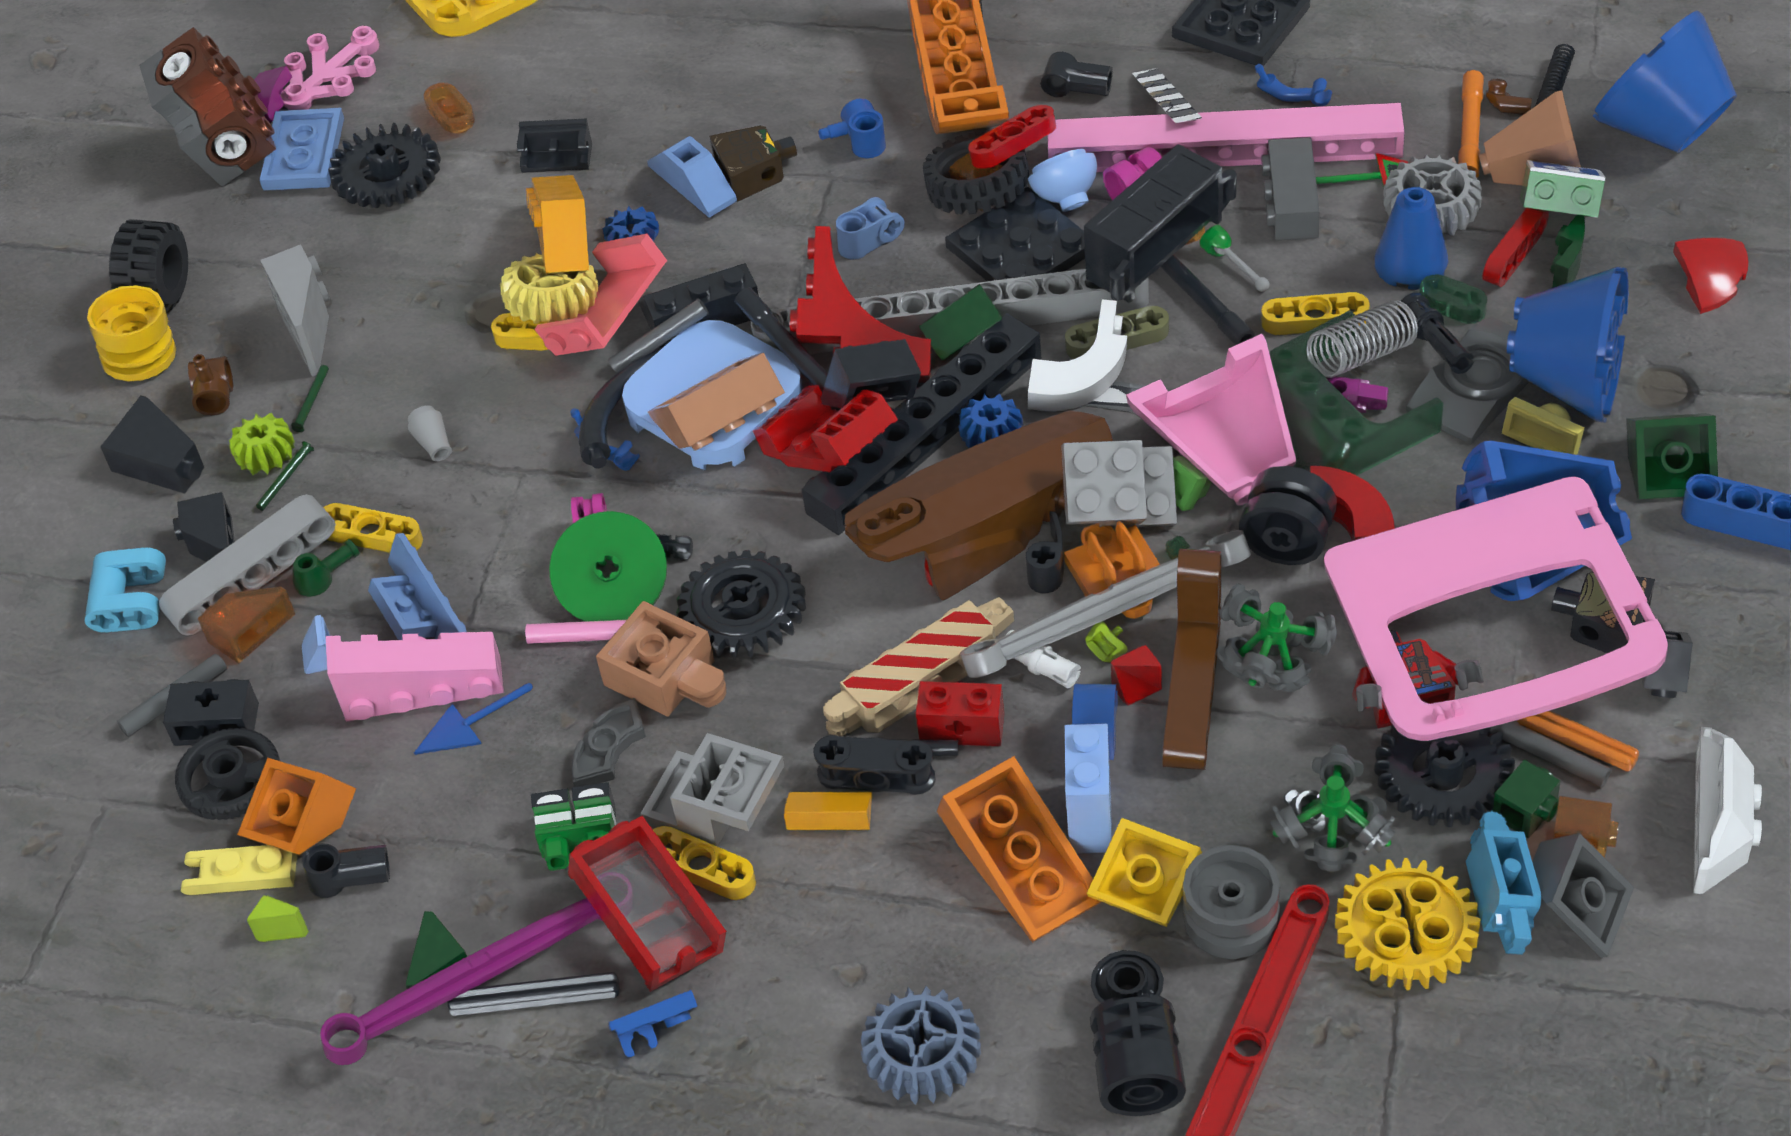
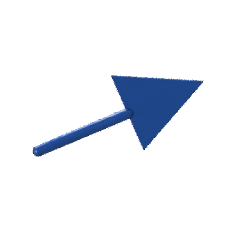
M527 683L465 719L455 706L451 704L415 750L414 754L482 744L469 725L531 691L533 688L532 684Z

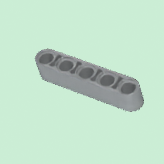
M306 494L295 498L169 588L160 598V610L182 635L189 636L198 633L294 564L295 559L299 555L309 553L326 541L335 530V520L312 495Z

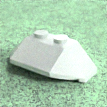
M1701 727L1696 749L1693 893L1696 894L1705 893L1748 863L1751 847L1760 845L1762 830L1761 820L1754 819V810L1760 809L1762 786L1754 784V766L1733 738L1708 727Z

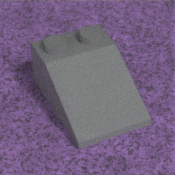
M300 244L260 261L277 309L311 376L314 377L321 366L329 320L325 302L330 301V297L323 281L317 282L316 277L322 274L314 255L307 257Z

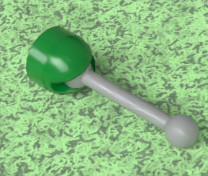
M1214 225L1202 235L1199 244L1204 251L1213 257L1226 255L1255 282V287L1258 291L1264 292L1269 288L1270 283L1267 278L1259 277L1230 250L1232 239L1222 226Z

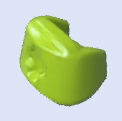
M1103 621L1092 626L1085 637L1087 647L1103 662L1111 663L1112 660L1124 655L1128 650L1126 644L1117 638L1123 632L1119 625L1110 631Z

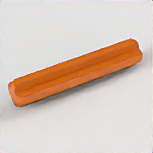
M1552 711L1517 720L1522 726L1627 772L1634 768L1638 760L1639 751L1637 748Z

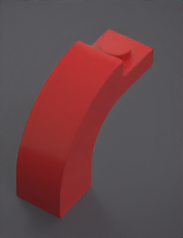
M1310 466V472L1320 476L1334 491L1337 497V508L1333 520L1340 523L1347 530L1352 541L1395 529L1393 515L1387 501L1370 483L1359 476L1341 469Z

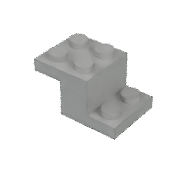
M1142 440L1063 443L1061 445L1066 524L1099 523V527L1111 526L1112 528H1116L1118 521H1121L1126 528L1134 525L1137 527L1174 526L1177 524L1172 446L1143 447Z
M707 733L695 755L678 750L675 752L640 815H643L652 827H673L718 847L729 825L749 832L784 768L783 756Z

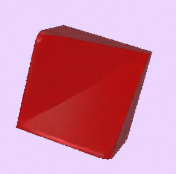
M1147 645L1138 647L1111 661L1112 685H1116L1118 695L1126 705H1131L1162 690L1161 664Z

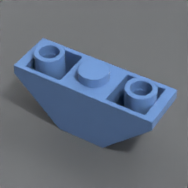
M691 136L647 161L648 166L709 218L737 201L734 191L712 154Z

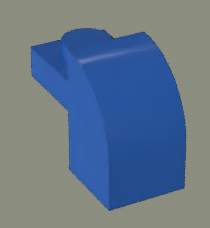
M1074 684L1072 725L1108 724L1109 760H1114L1116 750V713L1118 707V690H1116V685Z

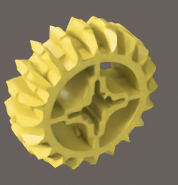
M535 253L533 257L523 256L521 261L511 262V267L504 269V275L501 276L500 290L505 309L509 310L512 316H520L521 321L531 319L534 324L540 321L550 323L567 318H577L578 314H586L588 308L595 304L598 280H596V274L591 265H589V270L546 273L542 255Z

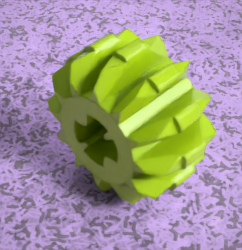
M256 413L254 419L250 421L242 419V427L232 428L233 435L229 440V447L241 470L248 469L252 475L263 470L268 475L271 468L277 467L282 469L283 461L292 459V449L295 448V440L288 424L283 418L276 419L272 413L261 418Z

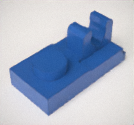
M689 990L608 1022L610 1032L615 1030L625 1056L632 1057L634 1056V1050L631 1047V1041L634 1038L633 1033L635 1031L647 1039L650 1049L655 1048L658 1045V1041L652 1025L664 1021L666 1027L669 1028L690 1020L689 1010L696 1008L697 1003L692 990Z

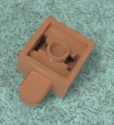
M645 601L637 607L596 655L604 686L630 699L635 698L637 702L669 717L684 697L710 708L719 704L726 695L727 687L724 681V673L722 670L712 666L714 656L708 631Z

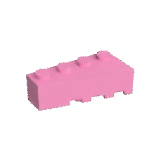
M493 632L440 633L437 639H426L418 636V634H402V640L378 641L377 635H361V641L341 642L340 636H326L327 674L346 722L504 693L501 659Z

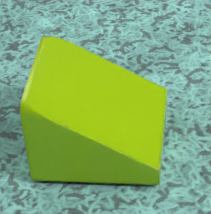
M268 895L262 896L247 919L255 939L260 942L306 937L309 932L298 907Z

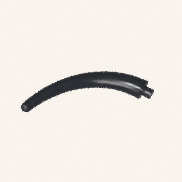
M662 348L639 358L609 379L593 397L585 410L579 431L580 454L584 463L596 469L603 468L606 465V460L611 452L607 441V424L614 407L622 397L624 385L639 368Z

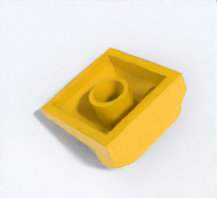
M1121 818L1088 889L1087 895L1167 927L1183 896V882L1186 869L1195 857L1202 854L1201 848Z

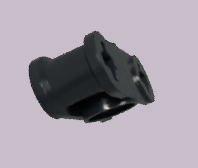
M828 735L817 741L813 748L814 759L819 764L817 768L818 780L826 788L855 789L868 792H900L916 795L929 791L936 781L935 771L931 766L933 761L932 750L923 741ZM833 746L837 747L838 754L836 755L834 754ZM916 751L919 753L920 760L918 761L916 760L915 756ZM832 769L834 773V778H831L830 770ZM913 774H915L916 783L912 781Z

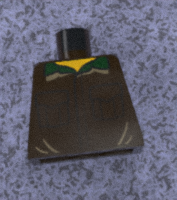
M761 125L709 136L713 158L737 198L736 202L781 182L784 178L781 161L797 156L796 145L791 136L773 141L766 127Z

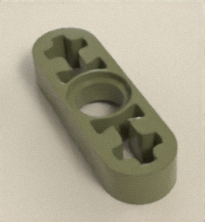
M1147 306L1116 314L1123 316L1121 330L1127 332L1125 334L1127 336L1126 350L1162 341L1169 334V315L1161 307ZM1099 319L1074 325L1066 331L1065 347L1066 353L1070 358L1076 359L1084 355L1092 347L1097 337Z

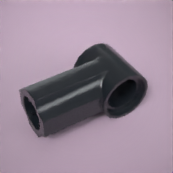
M1055 52L1049 57L1040 85L1045 93L1053 97L1066 96L1069 91L1108 96L1111 90L1113 67L1077 62L1075 57L1067 52Z
M320 843L313 845L303 854L302 864L310 891L320 898L336 896L344 887L389 882L390 866L386 845L337 850L330 844Z

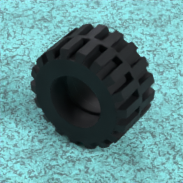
M126 220V223H123L119 227V231L116 232L111 246L109 258L111 289L134 285L150 288L160 295L165 310H172L181 299L188 276V250L183 232L180 231L178 225L170 222Z

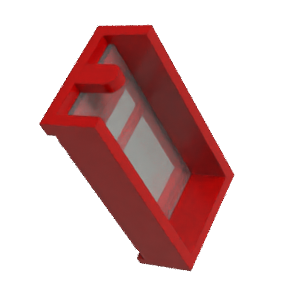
M643 815L631 822L622 821L618 823L608 834L594 841L586 840L577 845L570 853L568 876L570 879H574L639 971L650 992L723 952L727 931Z

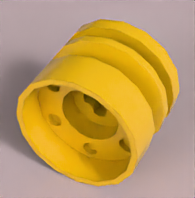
M137 285L121 286L105 292L96 298L89 307L87 320L96 342L100 362L104 371L114 379L123 381L145 380L160 374L175 359L176 345L168 325L164 303L160 295L152 289Z

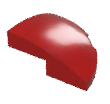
M1697 238L1675 242L1673 253L1688 278L1686 289L1700 314L1719 308L1737 294L1738 288L1736 285L1741 278L1746 280L1748 272V254L1743 242L1727 238Z

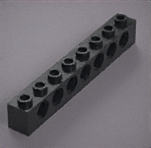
M1007 313L1002 316L999 322L984 331L971 344L964 346L955 358L945 366L940 367L934 376L921 387L916 388L913 398L904 400L899 406L892 409L898 420L884 429L885 432L877 435L871 444L863 447L861 452L850 458L846 465L837 466L831 472L822 471L817 476L810 478L802 488L805 513L838 536L845 531V514L873 495L906 478L959 431L961 409L968 407L970 399L981 401L984 394L988 398H995L998 394L1001 395L1032 368L1033 359H1042L1040 333Z

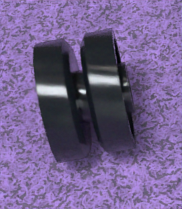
M1291 466L1270 467L1260 472L1253 481L1248 495V503L1244 507L1239 521V530L1244 532L1249 549L1256 555L1271 562L1284 565L1307 564L1316 560L1324 549L1328 537V528L1332 524L1336 512L1337 497L1331 486L1314 473Z

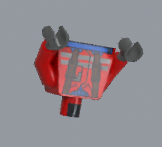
M1389 630L1421 701L1433 704L1455 700L1456 685L1463 691L1468 688V683L1484 682L1479 661L1465 660L1456 664L1438 651H1432L1425 640L1416 639L1402 643L1398 632ZM1365 666L1359 670L1352 692L1353 699L1357 702V711L1362 712L1364 708L1373 707L1377 728L1391 726L1392 723L1382 702V688L1374 684L1368 667Z

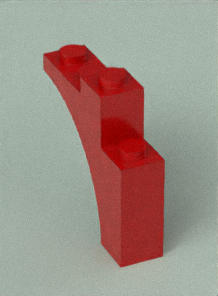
M815 226V237H808L807 250L808 260H814V274L807 273L806 296H813V299L798 298L797 309L790 310V332H796L799 343L841 344V347H834L833 354L835 349L846 346H859L879 343L881 341L905 339L921 371L918 383L927 382L930 379L931 339L914 337L896 331L878 321L861 307L850 294L837 270L832 251L830 226Z

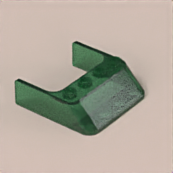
M1351 310L1269 352L1296 457V463L1293 467L1302 468L1310 472V466H1325L1341 469L1357 476L1441 431L1443 402L1438 397L1392 421L1375 423L1363 417L1308 360L1306 347L1310 335L1318 330L1353 317L1355 314ZM1351 330V335L1355 339V333ZM1346 333L1345 337L1349 341V335ZM1324 335L1322 341V349L1325 358L1328 359L1329 356L1326 352L1325 345L1326 336ZM1319 336V338L1317 339L1316 350H1317V356H1318L1320 362H1322V361H1323V358H1322V356H1321V354H1320V347H1319L1320 336ZM1340 336V340L1343 346L1345 347L1343 338ZM1328 338L1329 351L1331 356H1334L1331 338ZM1313 340V342H1312V353H1313V357H1314V359H1315V361H1316V364H1318V363H1317V360H1316V358H1315V356H1314V348H1313L1314 340ZM1334 343L1336 352H1337V354H1338L1339 351H1338V349H1337V347H1336V345H1335V343Z

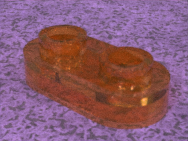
M437 83L427 88L424 92L427 110L444 130L450 133H463L475 123L471 104L452 84Z

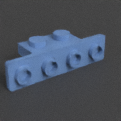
M404 533L395 534L388 563L396 576L372 578L368 591L397 639L402 640V634H418V636L424 638L435 637L437 639L440 633L466 632L465 625L454 613L448 598L440 591L432 573L424 566L416 548L410 544Z

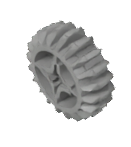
M1425 154L1423 159L1420 160L1411 157L1409 163L1399 162L1398 168L1390 171V175L1384 185L1383 205L1388 216H1390L1396 198L1402 190L1411 187H1420L1428 190L1435 200L1442 233H1448L1451 236H1454L1457 229L1466 230L1467 225L1475 221V217L1481 207L1482 187L1480 186V181L1477 180L1476 172L1468 170L1467 163L1457 164L1455 157L1449 160L1442 159L1441 154L1437 158H1429Z

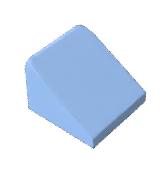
M321 615L314 616L302 642L303 665L306 674L327 670L326 636H330Z

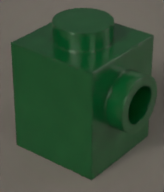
M1523 760L1495 792L1493 812L1502 814L1501 816L1505 818L1504 820L1507 821L1506 825L1517 832H1524L1525 837L1529 839L1543 821L1550 822L1559 811L1561 800L1558 799L1561 780L1555 778L1547 769L1536 767L1530 762Z

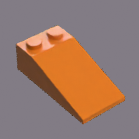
M1015 756L942 796L937 809L939 816L960 849L1032 943L1101 903L1099 900L1088 897L1087 892L1093 881L1092 876Z

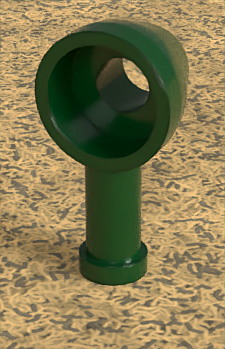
M348 539L344 542L343 546L323 560L312 553L299 555L294 561L292 581L296 591L307 597L317 596L325 592L332 583L331 572L352 557L356 558L360 555L356 545Z

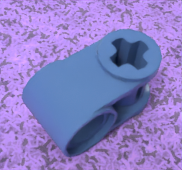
M870 198L864 204L841 214L837 218L838 252L847 259L864 257L872 250L896 239L904 228V218L898 213L890 212L886 208V203L881 198Z

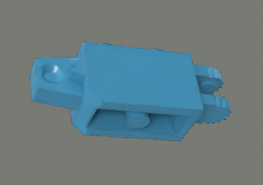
M1487 811L1479 821L1481 829L1475 830L1470 838L1472 850L1465 862L1475 901L1478 905L1477 909L1483 931L1498 932L1506 954L1523 955L1526 951L1525 947L1532 940L1533 919L1540 909L1541 891L1524 832L1509 831V827L1506 825L1507 821L1501 816L1502 814Z

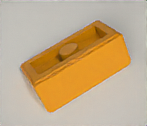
M789 792L784 808L786 829L870 830L872 792Z

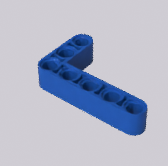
M1698 474L1689 478L1686 483L1681 515L1687 523L1791 550L1790 494L1709 474Z

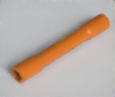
M1470 70L1463 75L1462 81L1463 113L1458 164L1467 163L1468 170L1475 171L1478 178L1480 168V110L1483 100L1484 76L1477 70Z

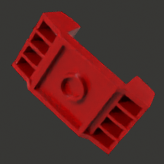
M811 385L801 390L802 392L798 396L792 398L774 416L769 417L762 426L753 430V433L764 455L779 459L788 467L831 472L837 466L846 465L850 458L855 454H859L863 447L871 444L877 435L885 432L884 429L890 424L895 423L898 418L883 396L874 391L863 390L837 411L835 409L832 410L830 406L823 405L821 389L818 385Z

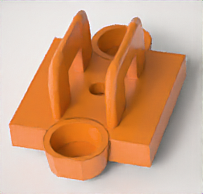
M1121 521L1117 522L1116 532L1111 526L1099 527V523L1085 527L1080 536L1082 545L1064 552L1065 564L1085 597L1102 592L1115 583L1160 565L1137 526L1134 525L1126 528ZM1153 598L1122 612V614L1132 619L1149 614Z

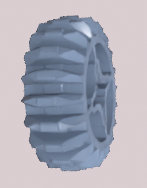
M925 986L921 995H914V992L908 987L904 998L899 999L891 993L889 998L890 1006L877 1003L875 1008L876 1016H867L865 1022L866 1031L862 1032L860 1040L863 1047L861 1051L862 1061L867 1066L868 1076L871 1080H877L878 1087L882 1092L892 1089L893 1096L897 1101L908 1093L915 1105L920 1099V1095H927L928 1099L934 1104L937 1097L936 1093L939 1091H943L951 1097L953 1083L965 1087L967 1082L966 1073H975L977 1067L976 1058H979L981 1054V1045L979 1042L980 1030L976 1023H974V1015L970 1009L963 1010V1003L959 997L949 1001L948 994L944 989L936 996H931V990L927 986ZM931 1024L941 1026L945 1029L936 1028ZM923 1035H925V1044L922 1045ZM920 1045V1046H919V1053H918V1055H917V1053H916V1050L918 1051L917 1046ZM890 1056H896V1060L905 1061L909 1063L911 1066L903 1065L892 1059Z

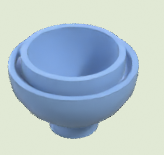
M1076 149L1059 154L1036 165L1032 169L1033 174L1029 176L1028 182L1032 190L1041 198L1050 202L1060 203L1063 212L1077 209L1089 202L1086 192L1090 189L1096 177V157L1094 153H1086L1085 149Z

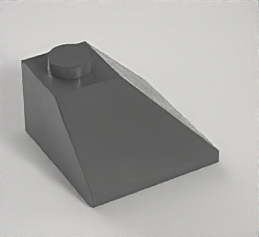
M1580 833L1540 842L1532 862L1541 891V898L1601 958L1608 957L1634 887Z

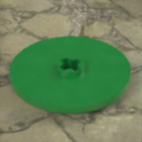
M614 511L593 513L573 523L558 539L550 559V581L561 605L582 622L627 620L643 601L654 606L659 599L667 577L666 555L655 532L638 518ZM607 560H612L614 566L619 568L618 572H611L610 578H604L602 571L598 570L599 566H606Z

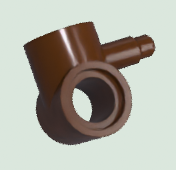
M202 354L195 355L193 361L188 363V375L192 389V405L201 414L219 415L228 409L230 405V392L234 388L229 360L226 356L205 359Z

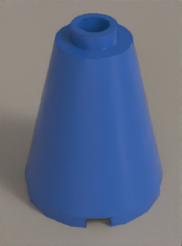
M1411 187L1402 190L1398 194L1374 256V267L1379 277L1389 285L1396 287L1397 283L1407 284L1408 289L1418 290L1432 286L1444 276L1448 265V253L1434 197L1426 189Z

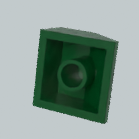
M1700 413L1626 418L1628 460L1637 499L1684 497L1686 483L1692 476L1709 474L1718 477L1716 415Z

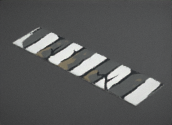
M1158 68L1132 73L1175 123L1202 119Z

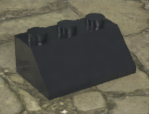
M746 263L641 296L638 302L651 330L698 298L703 302L709 314L696 323L706 320H718L736 326L751 321L735 304L736 296L747 287L752 288L758 296L759 294L757 285ZM672 339L661 345L659 349L666 346Z

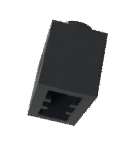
M230 679L227 681L170 684L163 724L174 746L192 745L197 740L203 739L204 736H208L210 733L213 734L215 731H221L222 729L245 728L253 731L255 729L259 702L249 680Z

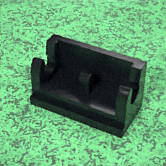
M587 118L519 122L517 152H521V173L589 170L592 140Z

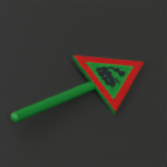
M1375 153L1379 172L1316 177V184L1381 179L1384 189L1390 171L1397 169L1399 162H1409Z

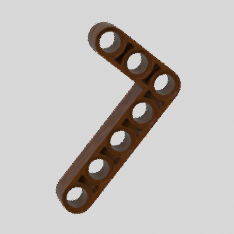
M1179 549L1177 566L1178 623L1163 743V767L1205 770L1217 665L1216 649L1219 646L1221 627V551Z

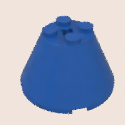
M1615 267L1525 298L1517 297L1514 306V320H1518L1516 331L1510 330L1508 334L1507 354H1511L1509 371L1515 372L1596 422L1606 423L1607 418H1604L1603 414L1610 415L1618 385L1625 335H1618V327L1621 326L1623 314L1627 315L1629 280L1627 268Z

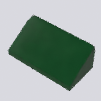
M978 284L919 325L925 337L931 339V346L939 358L944 360L999 322L1002 316L983 287Z

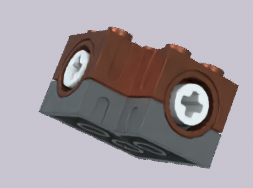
M193 27L164 47L163 51L160 50L139 65L152 108L174 127L180 149L222 187L242 174L244 170L246 171L276 150L272 135L275 132L264 116L268 111L264 103L258 98V94L261 92L258 84L251 76L244 77L240 73L236 62L229 55L224 58L210 36H201Z

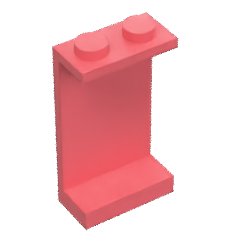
M648 234L598 243L592 253L608 274L598 286L594 306L589 307L586 314H578L577 318L538 324L534 329L544 341L547 349L555 356L603 349L667 262V259Z

